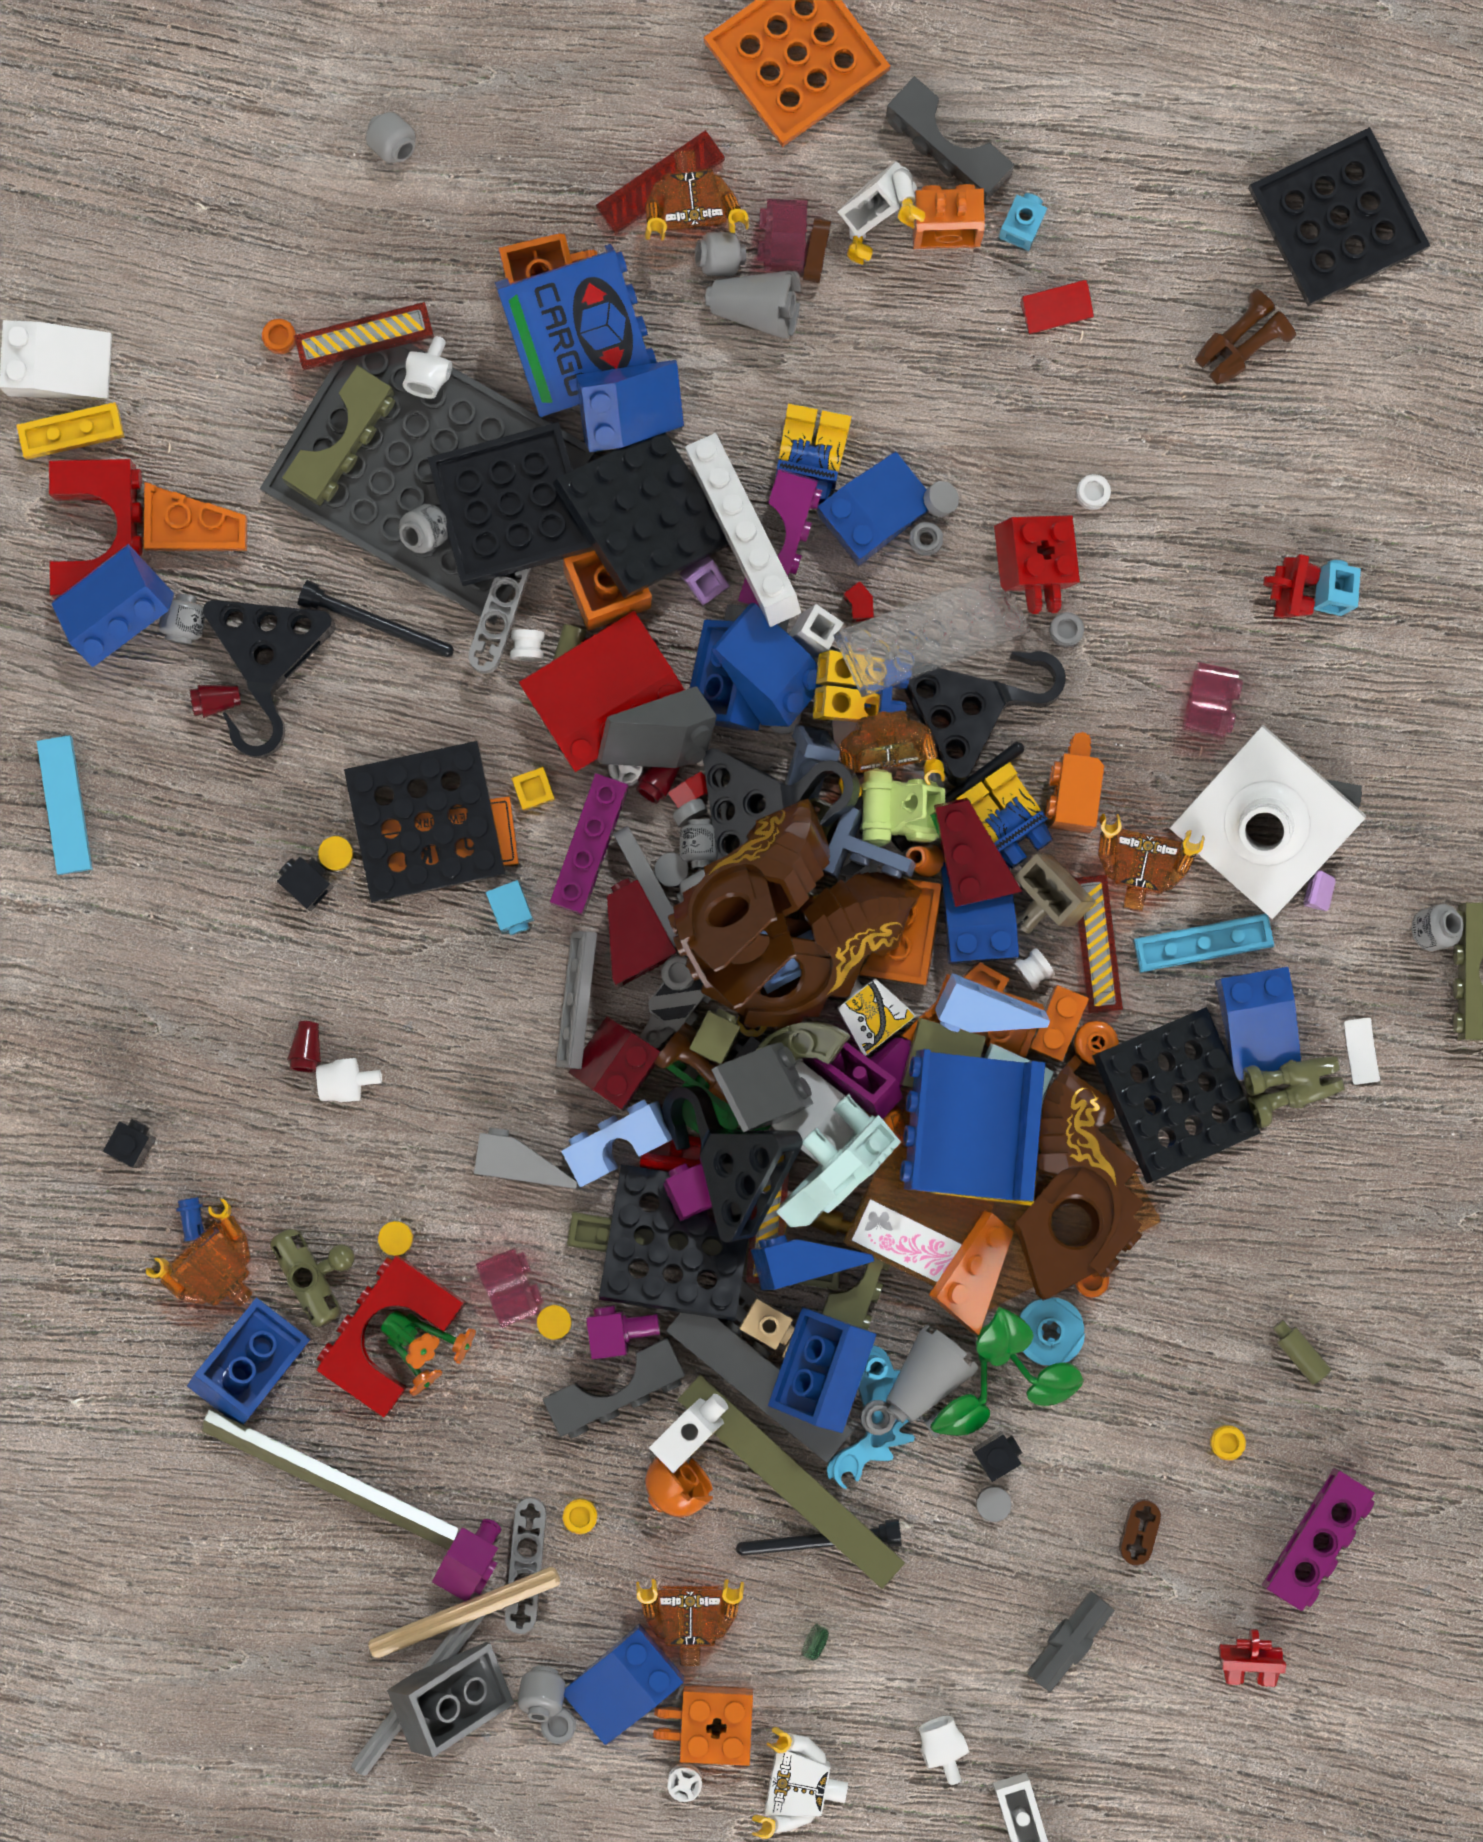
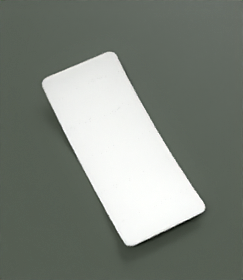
M1371 1018L1345 1021V1036L1353 1084L1358 1085L1380 1081Z

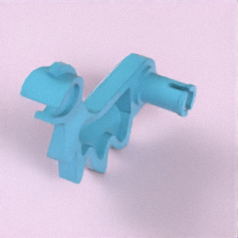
M876 1345L872 1347L858 1387L863 1407L873 1400L886 1402L900 1372L899 1369H893L887 1353ZM876 1411L872 1414L873 1423H879L883 1418L881 1411ZM895 1419L892 1429L883 1435H873L866 1431V1434L857 1443L840 1450L828 1463L826 1471L829 1480L833 1478L841 1487L846 1489V1485L841 1481L843 1473L851 1472L854 1480L859 1481L862 1469L868 1461L892 1460L893 1454L888 1447L906 1444L915 1439L912 1433L899 1431L909 1421L906 1419L904 1423H901Z

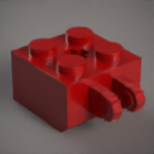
M1073 515L1011 517L994 525L1000 586L1004 591H1025L1027 610L1032 614H1039L1042 610L1041 590H1044L1046 609L1048 612L1058 613L1062 602L1060 589H1066L1080 583Z

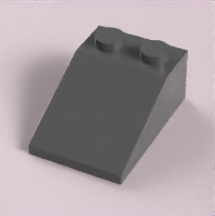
M697 686L611 715L606 720L597 759L600 764L678 768L687 764H696L706 755L717 716Z
M783 1043L766 1046L711 1069L743 1133L780 1123L814 1104L810 1097L812 1092L809 1084L804 1078H800L794 1067L796 1064L794 1055L788 1047H784Z
M489 1642L414 1672L387 1690L411 1752L432 1758L514 1704Z

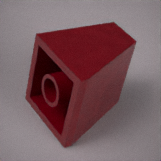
M626 878L611 887L613 893L607 895L612 979L617 988L660 967L669 958L678 956L638 879L631 882L629 878Z
M606 1016L583 1050L581 1069H570L568 1073L625 1111L656 1066L654 1062L661 1052Z

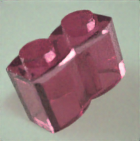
M767 199V208H760L759 229H766L765 241H758L757 261L764 262V271L781 272L790 270L804 273L808 214L807 200Z
M1201 662L1196 664L1182 731L1217 739H1223L1226 732H1232L1236 713L1231 712L1233 699L1239 700L1243 680L1238 679L1239 671Z
M514 1247L476 1263L477 1270L501 1328L541 1311L539 1304L544 1303V1299L537 1283L531 1285L526 1272L531 1271V1267L524 1251L518 1253Z

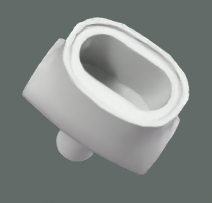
M435 336L427 353L409 352L406 360V376L403 381V387L410 394L427 399L435 398L441 386L449 380L452 371V361L440 357L446 344L442 337Z
M356 1058L340 1059L328 1064L319 1065L316 1067L320 1101H338L340 1103L361 1100V1086L382 1083L381 1070L359 1072Z
M942 1716L922 1724L919 1727L922 1741L921 1753L928 1769L943 1766L948 1784L954 1785L959 1783L961 1776L955 1760L968 1754L969 1749L964 1736L959 1732L955 1724L954 1718L952 1716Z

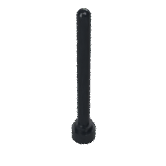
M306 580L300 592L297 605L306 609L325 608L444 657H450L454 653V648L451 644L325 594V590L320 589L319 584Z
M1020 742L1013 743L969 776L964 785L956 786L945 794V803L956 800V798L981 781L984 783L985 778L1020 756L1024 752V745ZM891 836V841L900 852L913 845V842L907 840L906 836Z
M899 1519L885 1520L884 1524H879V1528H870L879 1539L888 1544L889 1548L902 1546ZM823 1534L740 1542L736 1546V1552L741 1556L833 1547L835 1545Z

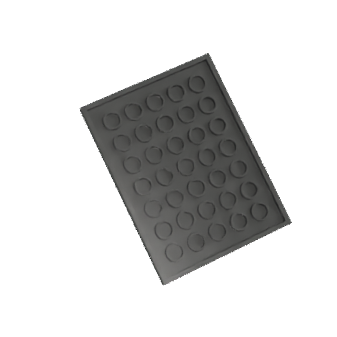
M362 316V318H361V320L359 321L358 325L365 324V323H369V322H373V321H371V320L367 319L366 317ZM399 336L341 351L260 487V490L481 617L494 578L462 586L449 536L442 545L423 554L415 553L408 549L400 539L398 528L400 519L405 513L423 504H431L441 510L428 457L551 423L453 367L449 380L441 386L435 398L427 399L410 394L403 387L408 354L410 351L427 352ZM358 365L392 387L395 394L393 397L395 403L386 417L380 416L374 425L376 432L367 445L362 444L355 455L358 458L349 473L343 472L336 482L339 484V487L333 498L329 502L324 500L322 505L318 506L287 486L282 477L300 450H325L336 444L343 436L348 423V412L339 392ZM561 430L572 471L591 462L596 451L589 452L586 443ZM516 572L511 573L510 576H508V575H503V576H501V577H509V578H512V579H514L515 581H517L518 583H519L520 580H521V578H516V577H515V573H516ZM502 585L498 588L496 597L499 601L507 603L515 589L510 585ZM494 616L487 621L495 625L499 617Z

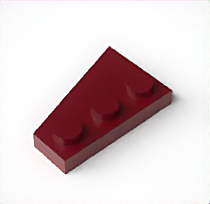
M968 798L934 805L955 907L1022 892Z

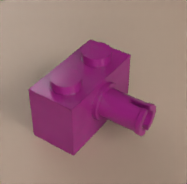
M615 1305L595 1307L593 1314L586 1317L591 1360L626 1355L628 1353L627 1342H629V1339L660 1335L657 1313L627 1318L623 1310L616 1311Z
M483 1519L475 1534L462 1527L446 1553L432 1583L463 1601L469 1600L473 1592L480 1595L498 1564L492 1560L498 1550V1547L494 1546L493 1543L500 1534L501 1527L490 1519Z

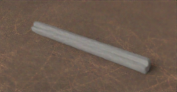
M486 1615L452 1628L423 1669L457 1655ZM394 1707L351 1765L362 1776L368 1774L402 1728Z

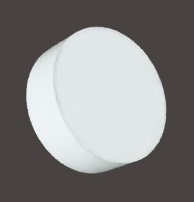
M1096 474L1084 477L1076 489L1078 502L1089 510L1102 508L1109 500L1111 494L1108 481Z

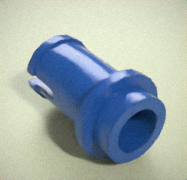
M198 1197L179 1200V1208H176V1212L180 1211L184 1242L206 1238L200 1210L203 1207V1203L199 1204Z

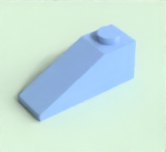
M954 973L951 974L935 1008L937 1017L941 1021L940 1024L954 1032H959L960 1029L973 1033L1047 1028L1050 1023L1045 1010Z

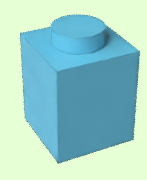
M518 880L486 892L502 933L509 931L511 936L529 929L528 923L534 921V918Z

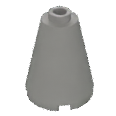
M788 270L715 280L712 286L707 287L705 304L710 307L711 313L782 339H790L789 336H793L800 311V303L796 302L795 291L801 292L800 276L797 271Z
M924 1325L886 1399V1402L890 1405L887 1411L901 1423H904L906 1419L914 1422L972 1377L979 1368L974 1361L969 1366L963 1360L967 1353L950 1338L937 1329L933 1334H930V1326Z

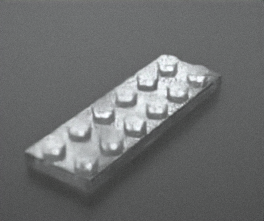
M998 571L842 629L833 636L863 698L1021 637L1030 632L1031 629L1014 592L1004 591L1000 586Z

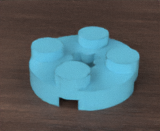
M1051 1297L1044 1301L1040 1298L1030 1302L1021 1311L1019 1317L1030 1326L1033 1332L1032 1343L1027 1349L1022 1351L1029 1359L1040 1365L1050 1366L1055 1363L1069 1362L1079 1353L1085 1338L1084 1324L1081 1314L1071 1303L1056 1297ZM1053 1322H1056L1058 1325L1056 1328L1057 1333H1059L1058 1338L1050 1337L1047 1341L1044 1340L1042 1337L1044 1331L1041 1329L1043 1324L1051 1325Z

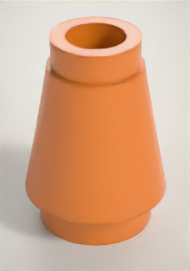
M931 843L912 847L906 853V857L912 859L916 864L914 871L923 877L936 875L944 863L942 851Z

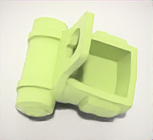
M879 768L864 772L862 784V841L881 847L891 842L892 835H903L909 841L924 843L932 842L939 838L930 815L935 812L934 805L945 803V788L939 787L933 781H930L931 785H928L923 779H910L907 783L894 781L892 773Z

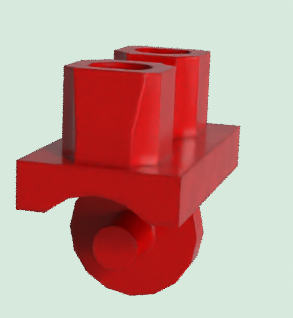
M1299 554L1297 557H1285L1283 566H1276L1274 576L1264 577L1263 585L1272 588L1270 599L1276 601L1273 617L1285 619L1296 616H1311L1313 614L1314 598L1304 596L1303 590L1304 585L1314 586L1317 584L1321 568L1309 563V556Z
M1250 1629L1248 1639H1236V1645L1219 1644V1657L1225 1681L1228 1685H1241L1244 1683L1245 1672H1257L1256 1679L1259 1685L1275 1687L1280 1673L1285 1674L1286 1661L1283 1660L1282 1648L1272 1647L1271 1640H1260L1257 1629Z

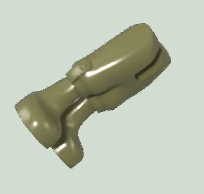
M1338 1056L1297 1062L1296 1060H1289V1062L1280 1066L1279 1070L1269 1072L1261 1071L1255 1065L1245 1067L1243 1069L1244 1085L1247 1092L1251 1095V1097H1248V1102L1257 1126L1259 1128L1268 1127L1272 1123L1273 1111L1282 1106L1288 1105L1291 1108H1303L1309 1103L1344 1091L1345 1087L1342 1077H1330L1319 1080L1320 1076L1332 1074L1340 1070ZM1281 1084H1289V1087L1283 1089L1282 1091L1269 1094H1261L1264 1093L1267 1088Z

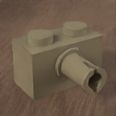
M1036 853L1014 877L1033 898L1029 905L1016 916L1017 925L1022 923L1020 928L1028 934L1033 931L1047 914L1058 926H1074L1096 903L1052 854Z

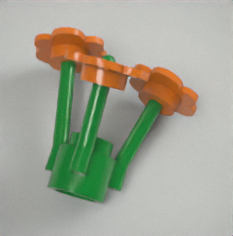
M398 1310L391 1313L381 1326V1332L389 1338L387 1343L398 1352L416 1376L412 1380L415 1386L409 1391L412 1396L419 1394L429 1387L443 1373L437 1369L432 1372L428 1369L423 1372L420 1370V1367L426 1361L434 1357V1350L440 1342L439 1338L453 1344L452 1351L456 1353L454 1361L457 1364H461L476 1334L475 1329L469 1328L466 1334L460 1333L456 1338L419 1320L412 1313L405 1316ZM415 1327L428 1332L422 1337L414 1339L417 1334ZM408 1344H409V1348H408L409 1354H408L407 1351L403 1348V1346H407Z

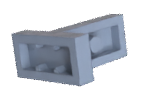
M799 724L795 725L792 737L797 745L785 783L787 785L796 784L819 762L826 760L838 761L840 750L828 731ZM824 779L816 787L809 800L813 798L818 799Z
M852 808L848 813L841 816L829 845L830 863L822 870L825 874L838 878L849 853L851 854L849 860L866 867L869 866L870 862L882 866L881 872L891 877L900 879L902 874L912 877L916 867L912 859L855 838L862 820V813L858 809Z

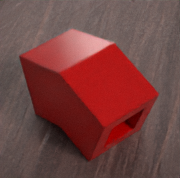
M859 581L843 594V598L852 608V622H870L874 619L873 596Z
M702 771L668 792L677 808L691 800L701 799L708 795L706 777Z

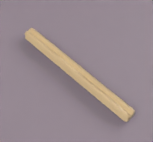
M553 1567L546 1568L373 1638L368 1643L370 1652L373 1657L381 1658L554 1588L560 1584L559 1574Z

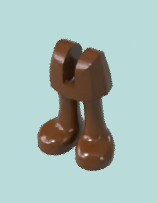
M1255 289L1248 295L1249 307L1244 315L1223 334L1215 332L1206 341L1194 359L1202 369L1216 361L1219 356L1225 359L1209 375L1216 385L1224 383L1245 371V362L1267 342L1276 338L1283 342H1290L1297 335L1286 316L1281 311H1277L1261 329L1235 348L1234 344L1251 327L1275 311L1274 303L1259 289Z
M685 1022L670 1039L654 1063L660 1068H667L676 1061L687 1063L700 1073L710 1085L709 1091L728 1104L711 1069L719 1066V1064L689 1049L697 1031Z

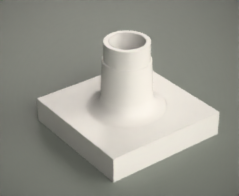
M1262 725L1171 825L1170 829L1183 841L1185 833L1192 830L1189 842L1193 844L1199 843L1203 835L1205 837L1204 846L1198 854L1273 919L1364 821L1366 815L1269 729ZM1258 813H1271L1275 815L1283 824V838L1278 843L1272 845L1257 843L1249 837L1246 831V825L1250 818Z

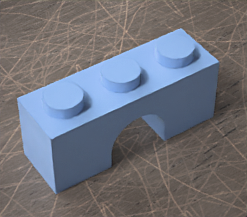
M644 1099L627 1108L628 1116L618 1120L616 1115L597 1124L600 1129L598 1132L589 1136L586 1130L569 1139L571 1146L561 1152L579 1187H583L618 1169L612 1155V1146L617 1138L630 1142L638 1157L673 1140L664 1123L663 1110L658 1101L647 1105Z

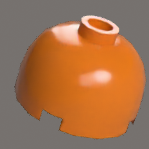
M657 1456L650 1463L645 1477V1484L649 1495V1503L656 1511L680 1518L687 1517L704 1508L713 1499V1496L708 1494L713 1490L712 1484L707 1474L693 1458L689 1460V1464L687 1462L683 1463L674 1473Z

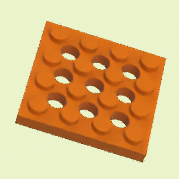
M755 0L703 37L706 46L782 147L886 74L891 68V65L842 0ZM800 1H808L813 5L814 10L809 15L803 16L796 12L795 5ZM773 20H781L786 24L787 29L784 33L775 35L768 30V25ZM820 27H827L832 30L834 36L827 42H821L816 39L814 33ZM747 39H753L759 43L760 48L754 54H747L742 51L741 44ZM794 46H800L806 51L807 55L801 61H793L788 57L789 49ZM841 53H846L852 57L853 64L848 68H840L834 62L835 57ZM765 66H775L780 72L779 76L772 81L765 80L760 74ZM812 73H821L825 76L826 83L822 87L814 88L809 85L807 78ZM786 92H793L799 97V102L794 107H786L781 103L780 98Z

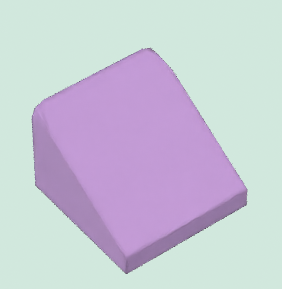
M709 556L680 572L684 582L703 606L730 587L715 562Z
M1317 870L1308 881L1303 902L1304 906L1328 911L1335 879L1325 872Z

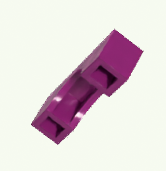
M779 468L768 503L778 511L785 525V542L777 556L789 577V573L795 575L797 573L802 555L796 554L799 541H807L812 523L806 521L810 508L817 509L822 490L816 488L818 480ZM745 577L738 601L746 604L755 603L759 606Z

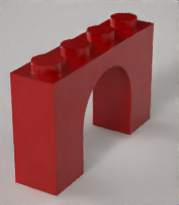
M131 459L49 461V495L55 501H99L112 508L117 520L115 540L103 555L87 561H49L50 596L54 599L70 589L127 544L139 556H142V538L137 536V523L142 522V505L140 502H137V489L142 488V474L140 469H136V465Z
M396 1255L393 1260L388 1257L385 1259L376 1272V1275L380 1277L373 1289L369 1286L364 1289L356 1301L360 1308L353 1317L347 1314L336 1330L341 1335L335 1344L331 1345L328 1342L316 1359L321 1362L316 1371L382 1417H386L390 1413L407 1386L378 1367L369 1357L365 1346V1332L371 1318L385 1307L402 1306L415 1311L444 1332L466 1303L465 1300L400 1255Z

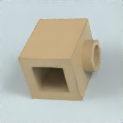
M758 1297L755 1298L739 1326L740 1330L775 1350L779 1343L785 1346L795 1330V1327L790 1325L793 1320L791 1316Z

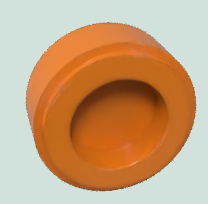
M273 319L264 326L262 340L267 349L272 353L286 354L296 345L297 334L292 324L287 320Z
M1089 1275L1074 1285L1082 1295L1091 1298L1098 1297L1107 1290L1109 1276L1103 1279L1100 1275L1096 1277Z

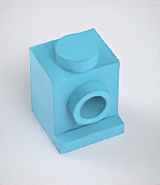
M1025 193L1023 197L1016 194L1000 230L999 239L1029 251L1047 211V207L1042 206L1043 200L1030 193ZM1022 212L1031 216V219L1024 221L1019 217V214Z
M1331 560L1326 565L1320 567L1321 572L1319 581L1316 584L1314 610L1342 616L1356 609L1359 600L1361 569L1348 566V563L1342 560Z

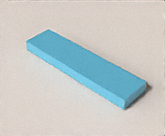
M69 735L36 741L57 875L93 870L73 738Z
M1266 913L1133 939L1140 973L1274 947L1269 916Z

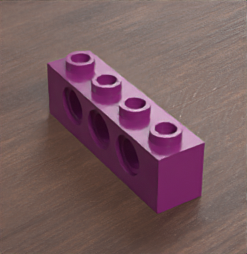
M595 773L550 899V903L553 906L582 916L585 915L629 791L628 784Z
M1333 1468L1266 1576L1262 1586L1300 1611H1303L1305 1606L1311 1607L1320 1593V1589L1317 1587L1324 1576L1328 1578L1338 1564L1336 1556L1342 1546L1347 1548L1356 1535V1530L1353 1528L1360 1517L1365 1519L1372 1510L1375 1503L1372 1498L1375 1493L1340 1470ZM1340 1502L1345 1503L1347 1507L1346 1516L1341 1520H1334L1331 1515L1333 1506ZM1320 1532H1326L1329 1537L1328 1545L1322 1550H1316L1313 1546L1314 1537ZM1301 1562H1309L1311 1566V1572L1305 1579H1297L1295 1576V1568Z

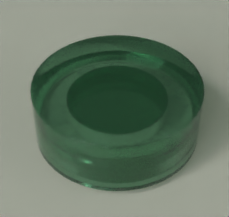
M815 1624L804 1642L801 1655L812 1661L816 1660L822 1653L828 1640V1629Z

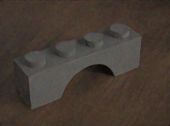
M914 76L887 105L886 116L888 117V123L898 133H903L904 131L913 139L912 144L920 153L925 156L929 153L937 160L938 168L946 176L952 178L954 175L963 184L975 185V189L984 188V203H986L1012 175L1015 164L990 142L976 148H962L946 140L940 133L935 118L939 97Z
M666 1337L637 1351L635 1374L630 1383L622 1390L610 1395H596L584 1390L574 1382L544 1397L542 1400L560 1437L568 1434L570 1439L587 1432L589 1430L587 1424L598 1418L601 1424L619 1416L618 1409L629 1403L632 1408H636L650 1401L649 1393L661 1388L663 1393L677 1388L682 1385L680 1378L684 1377L686 1373L669 1338Z

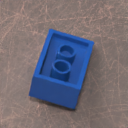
M676 360L576 375L583 437L589 452L622 448L684 426Z
M895 451L844 485L817 506V515L859 567L929 512L924 503L926 488Z
M750 603L711 648L761 725L789 727L813 699L815 688L823 686L816 684L818 665L813 657L778 624L770 627L761 608L755 603Z
M944 862L941 868L948 964L1017 959L1019 957L1013 894L955 907Z
M1289 966L1221 978L1215 981L1230 1062L1238 1080H1243V1069L1251 1065L1258 1066L1261 1071L1269 1072L1279 1070L1280 1066L1289 1062V1060L1301 1061L1295 998Z
M777 1235L759 1240L760 1247L751 1249L761 1290H776L874 1262L872 1254L798 1239L787 1240L786 1235Z
M256 1297L196 1371L187 1387L224 1416L244 1425L311 1339Z
M639 1623L565 1687L564 1697L603 1744L607 1745L684 1683V1675Z

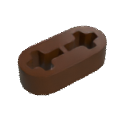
M814 218L803 280L820 283L831 227L830 220Z
M1148 1499L1137 1500L1130 1506L1120 1540V1554L1131 1565H1142L1149 1560L1161 1521L1159 1508ZM1145 1506H1149V1512L1154 1515L1153 1519L1146 1520L1143 1530H1139L1140 1519L1135 1516L1136 1511H1143ZM1137 1534H1140V1546L1145 1548L1143 1554L1137 1553L1136 1558H1131V1552L1126 1547L1128 1544L1133 1545Z

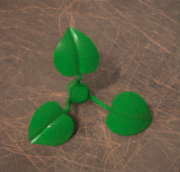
M998 1307L991 1322L981 1329L980 1335H977L976 1350L981 1363L980 1397L977 1399L972 1394H966L954 1399L937 1415L930 1428L935 1433L962 1436L974 1433L984 1426L990 1417L989 1408L983 1405L987 1401L988 1362L994 1366H1000L1011 1359L1027 1381L1033 1384L1026 1392L1027 1398L1032 1403L1041 1406L1055 1405L1067 1400L1080 1389L1084 1379L1080 1370L1069 1363L1052 1364L1044 1368L1038 1377L1032 1376L1016 1356V1353H1020L1029 1347L1033 1340V1332L1030 1326L1018 1315Z

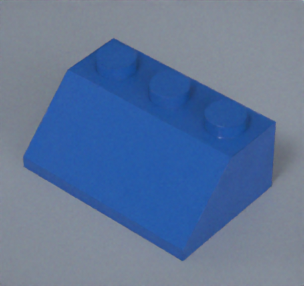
M127 544L52 602V606L69 643L94 667L168 612L174 592L137 552Z
M704 620L690 688L698 687L717 716L716 726L735 730L758 731L760 726L759 720L711 650L735 621Z
M802 1307L768 1406L812 1425L843 1433L877 1334Z

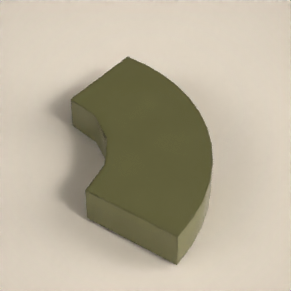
M801 1022L786 1026L772 1033L756 1050L772 1044L783 1043L784 1047L790 1049L795 1061L802 1058H816L826 1064H831L851 1035L829 1024Z

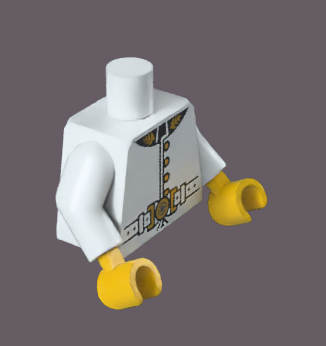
M894 162L870 180L837 211L849 226L850 239L853 240L848 248L847 257L858 264L863 265L864 259L869 261L873 254V248L862 243L863 239L866 238V232L899 208L898 219L914 229L915 219L923 222L925 219V212L913 205L915 202L914 191L917 189L913 177L907 168L897 162Z
M773 1727L771 1730L779 1736L777 1742L773 1744L767 1742V1746L775 1751L765 1804V1815L771 1816L765 1817L756 1814L752 1817V1821L762 1823L761 1830L752 1832V1835L762 1839L770 1838L773 1833L791 1831L811 1823L815 1816H822L825 1800L845 1803L848 1782L829 1779L830 1762L826 1760L825 1753L809 1737L785 1733L778 1727Z

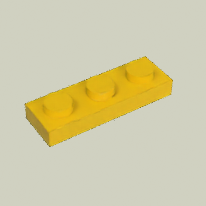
M116 402L16 425L23 457L26 460L125 438Z

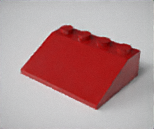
M634 610L518 682L574 772H577L598 758L607 717L685 690Z

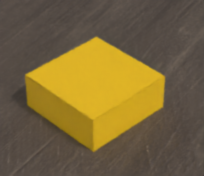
M544 767L511 778L523 811L555 800Z

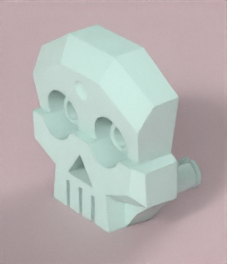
M850 1094L845 1096L833 1108L854 1130L853 1136L842 1149L837 1150L818 1128H815L802 1141V1145L809 1150L822 1166L818 1165L782 1202L776 1211L790 1227L810 1225L823 1211L826 1213L832 1211L861 1182L873 1174L901 1143L879 1115H871L869 1117L851 1098Z

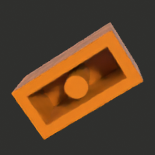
M1054 986L1044 1009L1050 1023L1047 1028H1037L1029 1050L1055 1062H1062L1089 998L1062 986Z

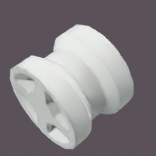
M528 629L512 630L511 639L514 641V648L510 651V659L528 662L543 661L544 653L541 650V643L544 641L545 633Z
M612 764L608 766L612 779L628 784V786L638 783V778L643 774V766Z
M1037 948L1030 951L1029 957L1025 960L1019 959L1013 963L1023 981L1032 991L1039 987V982L1043 979H1050L1055 976L1052 967Z
M679 1763L671 1769L667 1785L670 1795L679 1802L692 1801L699 1795L702 1788V1775L697 1766L691 1763Z

